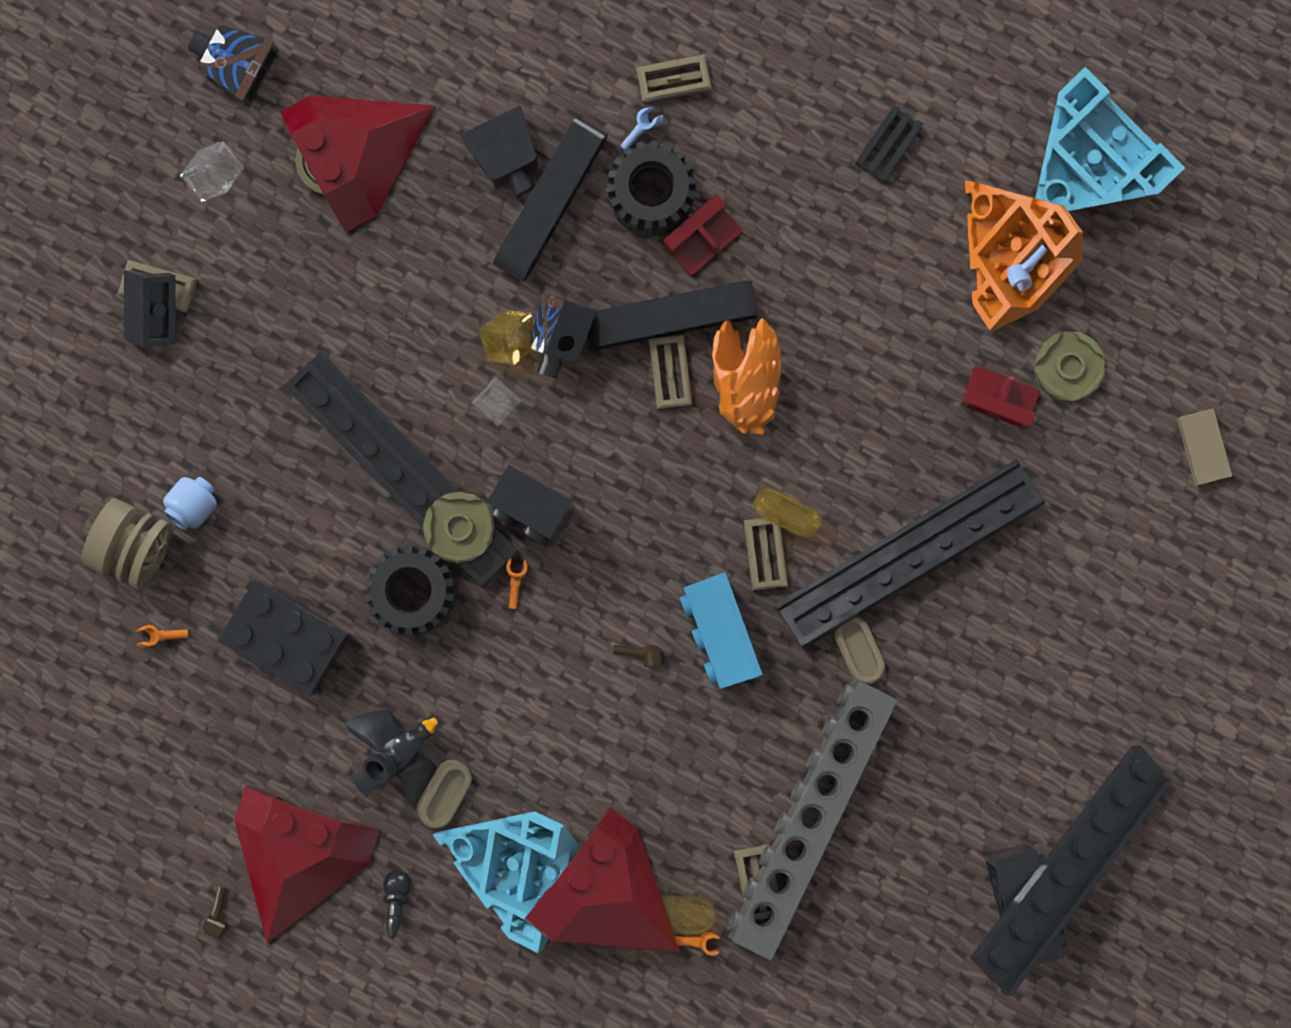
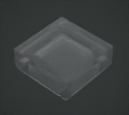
M497 377L472 401V404L497 427L522 403Z

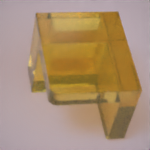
M504 310L479 329L487 361L515 365L533 350L530 348L534 328L531 313Z

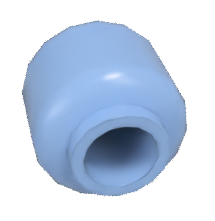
M183 477L165 496L163 504L166 510L163 513L172 523L183 530H186L188 527L199 528L217 506V502L212 495L215 489L201 477H198L196 480Z

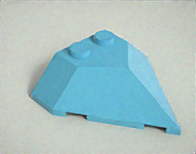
M1084 67L1058 94L1035 198L1065 206L1068 211L1155 195L1159 194L1185 167L1161 143L1156 145L1108 97L1110 91Z
M534 811L433 834L440 846L446 844L457 859L454 865L487 909L492 907L504 923L501 929L506 936L537 953L542 951L548 938L525 921L524 918L577 853L579 844L565 825Z

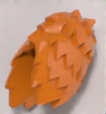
M760 319L756 329L752 328L746 355L741 349L739 332L733 329L730 320L723 322L720 330L716 332L713 343L714 386L720 394L719 411L730 424L744 434H765L764 426L775 417L774 409L779 397L781 350L775 331L769 327L764 319Z

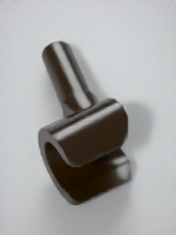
M614 645V654L643 656L645 667L662 665L664 663L662 649L658 646L635 648Z
M219 886L211 914L203 925L205 934L215 939L222 937L228 925L227 922L218 918L227 888Z

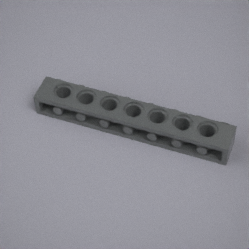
M852 680L850 685H844L837 699V703L841 705L835 717L830 716L822 729L821 735L825 736L819 749L814 748L806 762V767L809 768V771L804 781L799 780L792 790L790 799L793 800L791 808L788 814L783 812L779 817L774 832L778 834L772 846L767 845L760 856L758 864L762 865L757 878L751 877L743 892V897L746 900L741 910H735L728 922L727 930L730 931L728 937L734 943L772 960L895 707L897 699L861 681ZM859 710L864 716V723L861 728L853 730L849 725V716L852 712ZM844 742L848 747V756L844 761L837 762L833 757V749L837 744ZM829 775L833 780V787L828 793L820 794L817 789V782L822 776ZM814 807L817 811L816 822L811 826H804L801 821L803 811ZM792 840H799L802 845L801 853L796 858H788L785 853L787 844ZM779 872L784 873L786 876L785 886L778 891L771 890L769 885L771 877ZM762 905L769 906L770 917L763 923H756L753 917L755 910Z

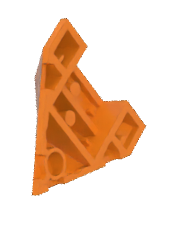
M965 180L966 194H972L971 209L973 213L967 214L970 269L976 270L977 290L972 291L973 306L988 329L995 331L1038 310L1083 261V232L1065 206ZM1042 244L1046 245L1049 248L1048 252L1029 272L1032 280L1031 287L1025 291H1019L1017 285L1011 287L1007 276L1008 269L1015 264H1024Z

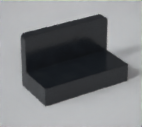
M124 270V338L141 347L174 345L176 275L172 273L141 274L134 270Z

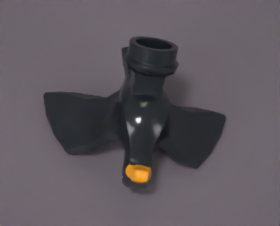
M389 710L368 712L346 721L348 730L355 737L374 748V752L370 753L364 761L363 770L350 777L357 789L368 798L378 784L389 781L395 776L400 779L408 799L413 807L417 809L422 794L438 768L431 759L419 752L421 744L437 731V720L434 717L425 719L415 729L405 733L401 730L398 720Z

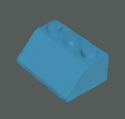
M724 572L684 587L685 595L679 598L686 617L693 615L697 629L692 630V634L698 651L705 649L710 662L705 663L704 667L710 684L717 682L721 689L763 675L726 573Z

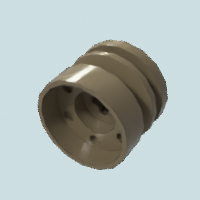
M113 498L100 511L91 527L82 551V565L104 575H108L117 566L115 574L117 581L121 583L129 581L130 587L142 590L152 579L164 560L173 530L172 523L162 519L157 522L156 516L149 513L138 522L139 510L137 507Z

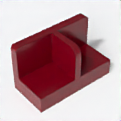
M718 194L714 195L664 239L663 246L690 276L698 272L742 233V228L725 210L726 203Z
M975 366L960 405L1026 430L1031 427L1036 415L1033 410L1040 391L1014 380L1013 375L1009 374L1005 377Z

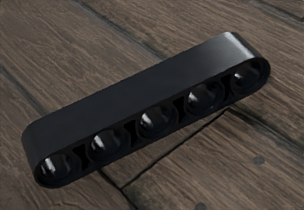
M578 116L575 117L498 250L493 265L523 282L527 280L604 146L608 133Z
M740 281L597 310L587 335L590 350H602L721 326L726 320L735 323L756 318L759 316L752 281Z

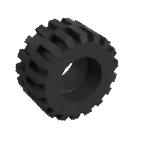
M643 141L636 143V148L633 150L628 147L623 151L621 158L617 157L615 159L613 169L609 171L607 188L610 207L613 209L617 220H621L624 223L625 228L628 230L633 228L637 230L639 235L645 236V232L652 233V236H660L662 231L666 230V233L674 231V226L677 224L680 226L693 208L696 179L693 176L691 163L685 161V155L681 151L676 153L673 151V146L667 143L665 147L659 146V141H651V145L644 146ZM648 171L662 173L672 183L673 191L671 197L665 203L654 207L638 203L631 194V184L638 175Z
M396 547L391 549L389 553L382 554L377 558L378 562L375 566L372 565L368 571L370 573L368 580L365 579L364 587H367V594L364 595L365 602L369 604V612L372 617L378 620L377 623L391 632L403 635L425 634L435 630L442 622H445L449 617L451 609H454L456 604L454 602L455 595H457V587H455L454 581L456 579L447 562L436 553L422 547ZM403 571H420L427 576L431 583L432 592L430 600L419 611H403L392 600V583L396 576Z

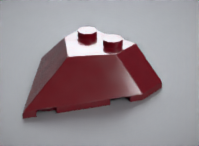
M310 95L280 111L294 142L346 234L378 216L383 207V202L398 179L435 106Z
M247 785L245 786L234 822L267 944L369 864L380 829L350 819L342 821L279 800L280 796Z
M609 807L588 834V839L552 886L545 890L524 920L551 942H572L592 946L637 950L650 949L679 953L680 951L639 831L614 809Z

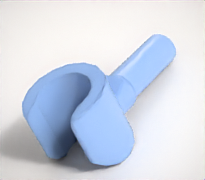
M654 107L645 108L638 112V124L620 145L624 150L631 147L647 129L656 128L662 124L663 115L657 116L652 123L648 120V114Z
M1042 244L1024 264H1015L1008 269L1007 276L1011 287L1017 285L1019 291H1025L1031 287L1032 280L1029 272L1048 252L1049 248L1046 245Z

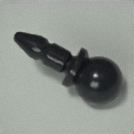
M402 870L389 872L383 880V888L386 893L383 897V902L389 904L386 928L390 939L396 937L400 928L401 905L408 903L406 895L411 889V879Z

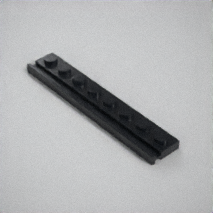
M321 350L284 385L422 527L426 512L435 501L445 494L460 492ZM495 527L492 543L485 553L473 561L462 562L459 565L483 587L518 550Z
M1016 459L775 605L802 649H805L1043 506L1045 499Z
M1141 745L1130 747L970 956L992 983L997 984L1002 989L1003 995L1012 996L1172 783L1170 778L1163 776L1161 773L1162 769Z

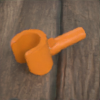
M510 558L506 565L507 574L511 578L509 608L517 609L519 586L521 585V579L527 574V563L524 560L523 571L516 574L510 569L512 558Z
M146 625L136 630V632L146 631L150 635V642L136 644L144 649L155 645L158 641L188 638V629L164 631L158 630L153 625Z
M705 932L700 937L693 938L675 936L679 946L701 948L702 951L710 956L720 953L717 949H706L708 939H721L713 932Z

